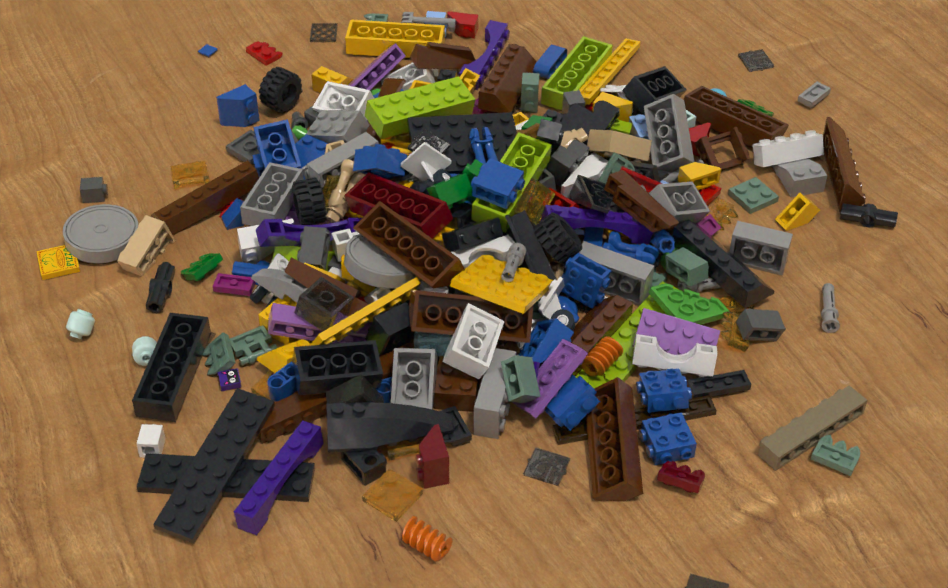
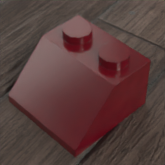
M439 424L434 425L419 444V454L416 455L418 466L416 474L418 481L423 482L424 489L450 484L449 454Z

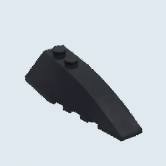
M374 402L326 404L328 452L377 450L378 446L386 444L391 447L397 445V442L404 440L409 442L417 441V438L426 436L433 426L439 424L442 435L454 432L452 414L433 409Z

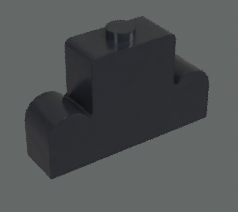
M601 100L595 103L594 112H591L574 103L568 113H564L560 119V124H562L561 130L565 132L583 128L588 137L590 129L610 130L619 117V108L607 101ZM586 140V141L583 142L586 146H587L588 140Z

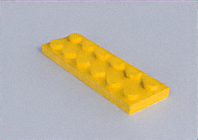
M417 277L413 278L321 332L310 346L331 344L335 340L340 342L352 330L356 332L363 328L366 322H373V317L376 314L378 315L384 311L387 312L394 305L400 302L403 304L410 300L411 291L416 290L421 284Z

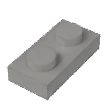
M816 82L801 93L797 101L812 108L830 94L831 88Z

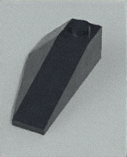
M581 175L577 176L570 191V196L576 204L584 205L607 214L614 195L604 190L606 183Z

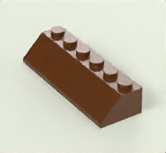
M508 44L479 90L478 109L497 113L513 111L521 97L523 73H533L537 62L525 47L517 44Z
M700 86L684 97L685 109L696 116V121L701 124L711 123V128L720 133L729 132L734 127H737L742 134L744 144L753 147V144L760 143L759 141L763 139L775 140V137L783 136L789 126L787 123L704 86Z
M827 117L823 132L824 157L839 212H841L843 203L862 206V204H865L866 198L865 194L862 193V183L859 182V172L855 169V160L852 159L849 138H846L845 131L831 117Z
M247 160L154 212L151 217L164 221L172 235L236 200V198L250 192L259 179L257 170Z
M381 201L353 227L356 232L433 289L450 286L451 279L465 270L460 258Z
M413 290L410 293L409 318L411 331L453 335L469 303L504 321L498 340L530 343L533 306L522 314L476 296Z
M618 295L603 299L601 304L597 303L575 325L570 343L589 353L602 338L606 336L612 337L632 315L633 302ZM578 366L572 374L576 376L582 370V366Z
M616 377L594 388L597 392L595 396L600 402L586 415L592 495L595 501H628L643 494L633 388Z

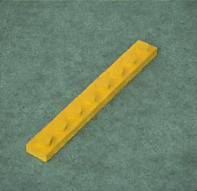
M626 38L579 89L585 100V105L591 104L600 93V88H605L640 48V41Z

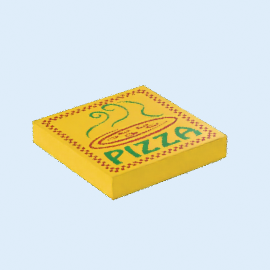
M65 245L36 251L42 280L80 272L78 259L68 252Z

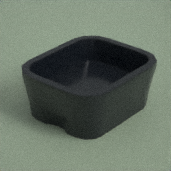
M458 201L452 204L453 207L449 210L453 219L447 225L461 228L465 223L471 221L472 205L466 202L458 204Z

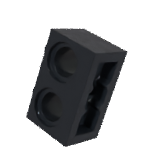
M376 450L341 452L342 461L364 486L386 475L387 460L382 453L379 454Z

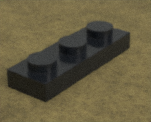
M745 370L690 379L687 380V387L691 388L692 398L708 395L713 397L750 390L751 382Z

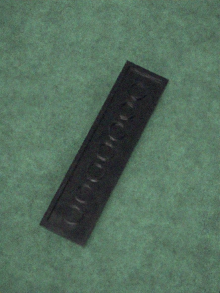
M239 388L235 390L153 524L155 529L194 544L274 409L275 402L273 400Z
M146 453L136 486L137 492L172 494L195 456ZM243 459L222 497L244 498L272 460ZM300 463L285 481L275 500L309 502L315 463Z

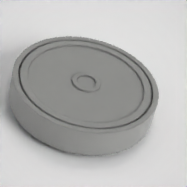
M100 204L83 208L72 214L63 226L65 247L71 255L84 262L107 263L118 260L120 253L127 246L130 237L137 230L138 220L131 211L117 205Z
M358 234L348 241L344 265L347 271L359 281L375 287L392 289L398 288L417 277L362 235Z

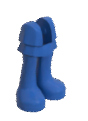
M472 128L469 139L471 140L470 145L473 148L475 159L484 165L486 164L483 149L485 148L488 160L490 158L498 161L494 151L493 136L489 128H482L483 140L479 139L478 129Z
M615 231L610 233L608 243L605 242L602 247L651 265L655 263L660 253L659 249L649 244H626L621 241L620 234Z

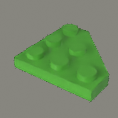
M664 283L650 287L649 290L651 297L667 315L702 325L726 318L730 312L717 298H703L699 296L700 293L684 289L683 292L674 289L671 284Z

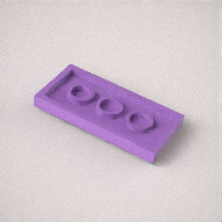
M643 308L636 334L656 337L659 346L665 352L681 355L693 349L696 343L716 346L720 330ZM635 335V338H634V342H633L632 347H634V345H635L636 335Z
M562 339L539 368L537 382L540 397L527 403H513L526 413L537 418L543 413L551 399L558 394L563 384L570 379L575 369L583 363L588 353L584 349Z

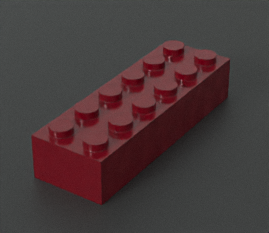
M369 172L344 195L351 212L364 217L381 201L432 239L453 219L445 201Z

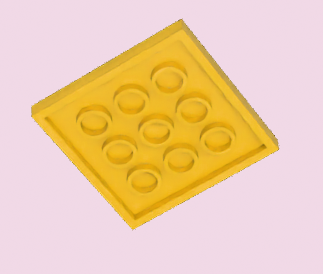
M481 255L466 267L464 271H461L451 279L450 287L524 314L549 290L548 288L553 280L549 279L546 275L530 272L529 269L521 267L517 268L513 281L505 282L501 275L507 261L496 260L491 255Z

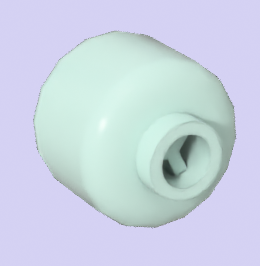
M81 309L71 312L66 324V329L71 332L70 336L81 339L82 336H89L95 323V319L92 317L93 314Z
M144 336L134 341L132 354L137 364L147 366L157 344L153 338Z

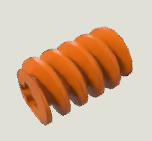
M606 336L602 338L584 358L581 364L582 369L588 376L603 375L613 365L614 361L623 354V348L612 337Z
M416 516L411 517L403 530V542L410 544L412 548H417L420 553L431 557L433 561L441 560L449 552L452 546V538L450 537L445 541L446 534L441 533L438 536V529H434L431 532L432 526L430 524L424 527L425 522L423 520L417 523L418 518Z

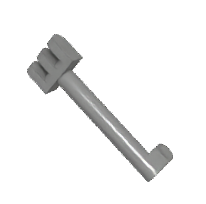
M403 12L401 23L449 25L450 32H454L456 19L414 17V12Z

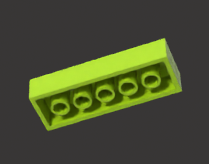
M583 36L543 85L541 104L562 110L563 92L579 90L612 54L613 45Z
M458 76L367 100L365 117L380 139L409 132L408 118L471 115L475 98Z
M518 132L500 162L524 171L523 180H525L523 189L517 192L514 203H510L507 209L476 198L472 204L471 220L480 222L499 217L502 231L506 233L509 224L505 216L509 214L512 217L519 212L550 161L552 144Z

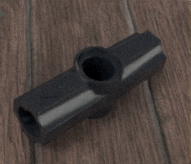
M843 203L839 219L860 222L864 227L880 225L894 228L898 212L877 209L873 204L857 206Z
M163 262L159 265L155 278L150 280L146 309L152 313L162 311L167 296H171L175 266L169 262Z

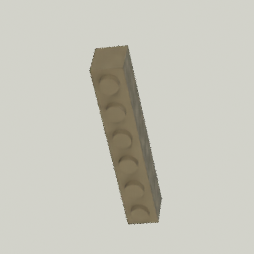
M850 385L842 390L839 389L830 398L823 399L816 407L809 408L799 418L795 417L788 425L779 427L769 437L765 436L759 443L758 456L777 471L817 445L822 437L832 435L864 414L868 400Z

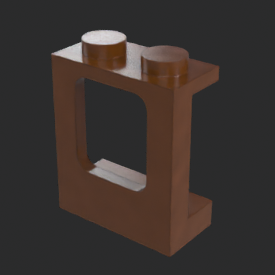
M734 127L729 132L713 137H701L695 143L698 154L704 164L720 167L721 171L742 165L750 159L749 151L745 147L742 134L737 127ZM730 141L735 151L736 159L718 163L711 146Z

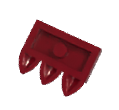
M673 460L672 462H665L657 476L658 481L668 486L683 488L690 493H699L705 479V473L702 470H695L691 473L688 465L677 468V464Z

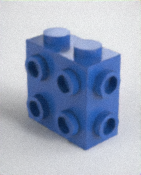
M489 158L487 163L481 166L479 175L475 176L471 182V187L473 188L472 196L507 209L510 203H514L517 192L521 191L524 187V171Z
M577 253L573 258L570 257L565 264L566 272L562 275L565 286L561 292L590 308H593L597 303L601 304L605 297L603 292L611 281L609 278L611 270L580 253Z
M670 368L662 371L639 373L636 389L637 393L640 394L641 404L646 406L648 413L689 408V400L692 399L691 388L687 387L686 377L682 376L680 369Z
M571 374L570 379L563 384L558 394L551 399L544 411L561 428L565 425L571 430L600 401L595 396L596 390L581 376L576 378Z
M682 412L642 421L639 438L641 442L645 443L647 456L652 459L654 465L695 457L697 443Z

